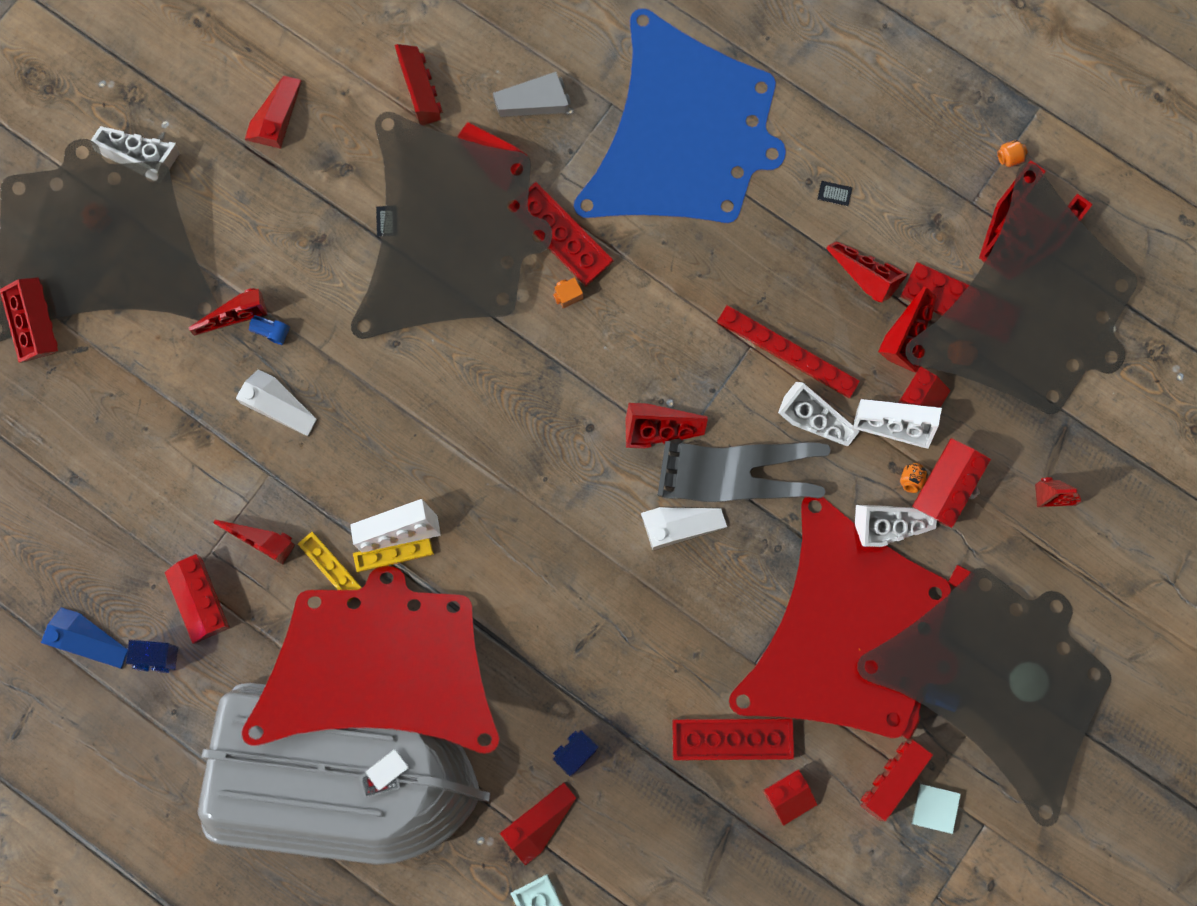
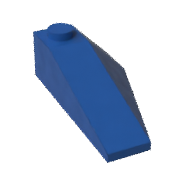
M62 607L48 623L41 641L43 644L122 669L129 651L81 613Z

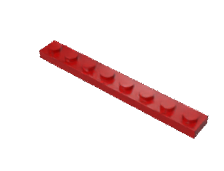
M726 305L717 320V323L849 399L860 382Z

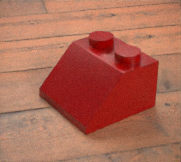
M920 366L898 403L941 408L951 390L938 376Z
M799 769L762 790L783 826L817 806V802Z

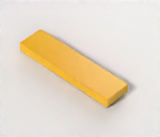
M313 531L298 543V546L337 590H358L362 588Z
M430 538L369 552L360 551L353 553L357 573L434 555Z

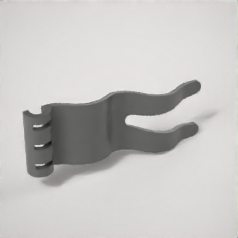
M665 441L657 496L666 499L680 498L700 502L794 497L819 499L825 495V489L822 486L753 478L750 473L756 467L781 464L810 457H826L830 454L831 449L827 444L811 442L711 448L684 443L672 444L670 441ZM669 452L680 453L679 457L670 456ZM666 469L677 470V474L666 473ZM664 486L675 488L674 492L665 491Z

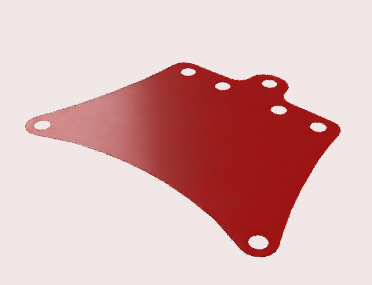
M805 497L801 504L802 544L799 566L788 606L773 639L753 670L731 693L729 697L730 708L733 712L742 716L787 717L852 727L888 738H898L906 730L921 687L927 683L948 684L957 674L958 661L956 656L942 646L938 638L950 597V585L946 579L908 560L888 546H862L854 522L824 497L819 499ZM813 500L820 502L822 506L818 513H813L808 508V504ZM938 587L942 591V597L939 600L932 599L929 596L930 588ZM919 623H928L931 627V632L928 635L920 634L917 629ZM944 660L950 664L951 668L947 674H942L938 671L937 664L939 661ZM902 677L911 678L913 682L911 689L904 690L900 687L899 680ZM738 696H748L750 705L744 709L738 707L736 703ZM888 714H898L900 717L899 725L890 726L886 720Z
M391 566L374 569L369 574L366 584L358 590L303 591L297 596L287 635L272 673L258 702L242 728V739L248 745L258 746L295 734L343 728H379L408 731L442 738L479 753L492 752L498 746L499 735L493 722L480 676L474 642L471 601L463 595L413 592L406 586L403 572ZM383 573H391L393 581L389 584H383L380 581V576ZM314 596L319 597L321 605L317 608H310L308 600ZM356 597L361 601L357 609H350L347 606V601L350 598ZM410 600H418L421 603L420 609L410 611L407 608ZM451 601H456L459 603L460 609L456 613H450L446 608L447 604ZM254 726H260L263 729V735L258 739H253L249 736V730ZM483 733L489 734L492 738L490 745H479L477 741L479 735Z

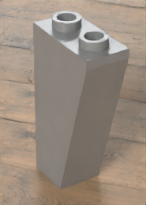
M556 72L493 93L494 102L500 117L567 113L571 104L568 93L564 94L563 88H565L562 77L558 78Z

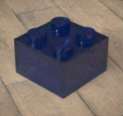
M129 640L126 664L131 665L132 669L137 671L149 672V669L152 668V671H157L158 673H169V670H176L178 646L163 642Z
M575 730L567 738L569 743L565 747L560 745L553 752L555 755L553 760L569 777H572L599 749L582 730L579 732Z

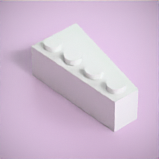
M102 126L99 127L91 139L95 152L158 183L162 182L179 155L176 143H165L155 138L147 139L137 134H125L124 131Z
M861 399L856 411L853 429L928 449L939 426L942 408Z
M423 499L350 524L353 545L361 552H369L441 536L438 516Z

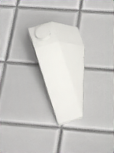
M259 369L244 382L236 397L240 404L306 436H309L317 421L275 377Z
M795 382L787 392L778 412L793 426L845 446H849L860 432L857 429H853L851 423L801 382Z
M856 505L855 526L862 546L883 547L889 543L904 540V538L936 529V520L913 507Z
M659 507L641 513L652 550L727 528L720 508Z

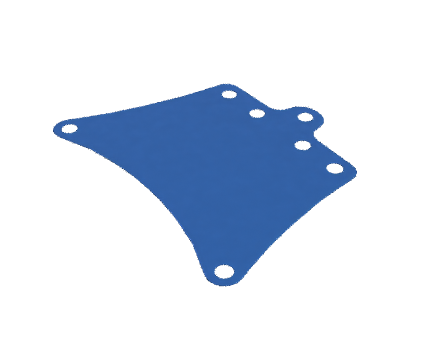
M642 8L638 9L630 17L633 55L631 78L623 115L615 137L601 165L574 201L575 212L583 218L619 215H657L689 217L722 223L733 222L740 213L752 174L760 169L774 170L785 159L786 150L783 142L770 135L766 129V121L775 90V79L768 72L734 60L679 31L652 11ZM646 15L649 18L648 25H638L637 17ZM758 82L767 84L768 89L765 93L761 94L755 90V85ZM749 115H755L758 118L759 122L755 127H750L746 124V118ZM769 148H775L778 151L779 155L775 160H770L766 157V151ZM739 166L744 170L741 178H734L731 175L733 167ZM585 199L591 200L593 202L592 210H582L581 202ZM730 200L733 203L734 208L731 212H724L721 209L723 201Z

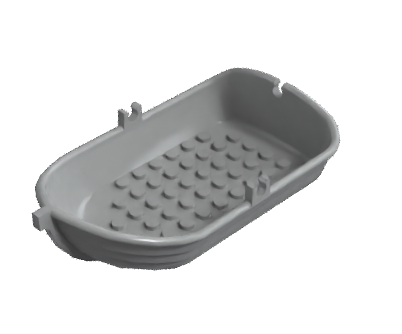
M243 683L235 686L230 692L220 698L210 748L203 749L201 757L207 763L199 799L198 815L206 838L220 845L298 854L304 857H317L319 859L330 858L377 865L392 864L417 857L434 849L450 838L475 809L478 801L490 802V792L479 790L476 775L464 748L442 738L394 729L343 728L295 734L258 746L248 745L242 739L241 731L266 686L265 684ZM254 726L249 730V736L253 739H258L263 735V729L260 726ZM395 750L408 767V769L397 776L400 788L364 798L359 775L365 774L368 769Z

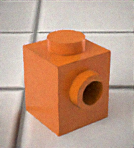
M575 277L568 281L566 279L561 280L554 287L555 293L553 297L557 305L561 304L563 309L583 300V292Z

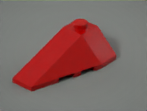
M287 76L281 78L250 121L245 136L246 141L281 149L302 82L300 79Z
M469 122L465 124L457 135L458 140L469 154L473 156L491 182L508 192L528 164V155Z
M837 241L826 248L865 293L877 302L882 303L891 298L907 276L906 273L886 262L885 265L874 261V257L870 255L869 257L861 256L858 250Z
M927 287L921 289L888 331L878 351L888 361L915 373L924 356L925 349H922L924 338H928L929 334L926 331L927 324L932 319L936 296Z
M247 289L244 293L237 295L191 325L189 330L196 336L251 320L254 315L259 317L266 316L268 314L263 295L259 289Z
M628 403L626 414V448H650L653 444L661 442L665 444V441L679 438L684 440L705 435L708 417L647 403Z
M1046 477L1041 478V481L1035 484L1037 507L1076 506L1081 503L1077 489L1060 480Z
M220 520L213 522L218 527L282 565L295 546L291 542L292 537L283 532L279 535L276 532Z

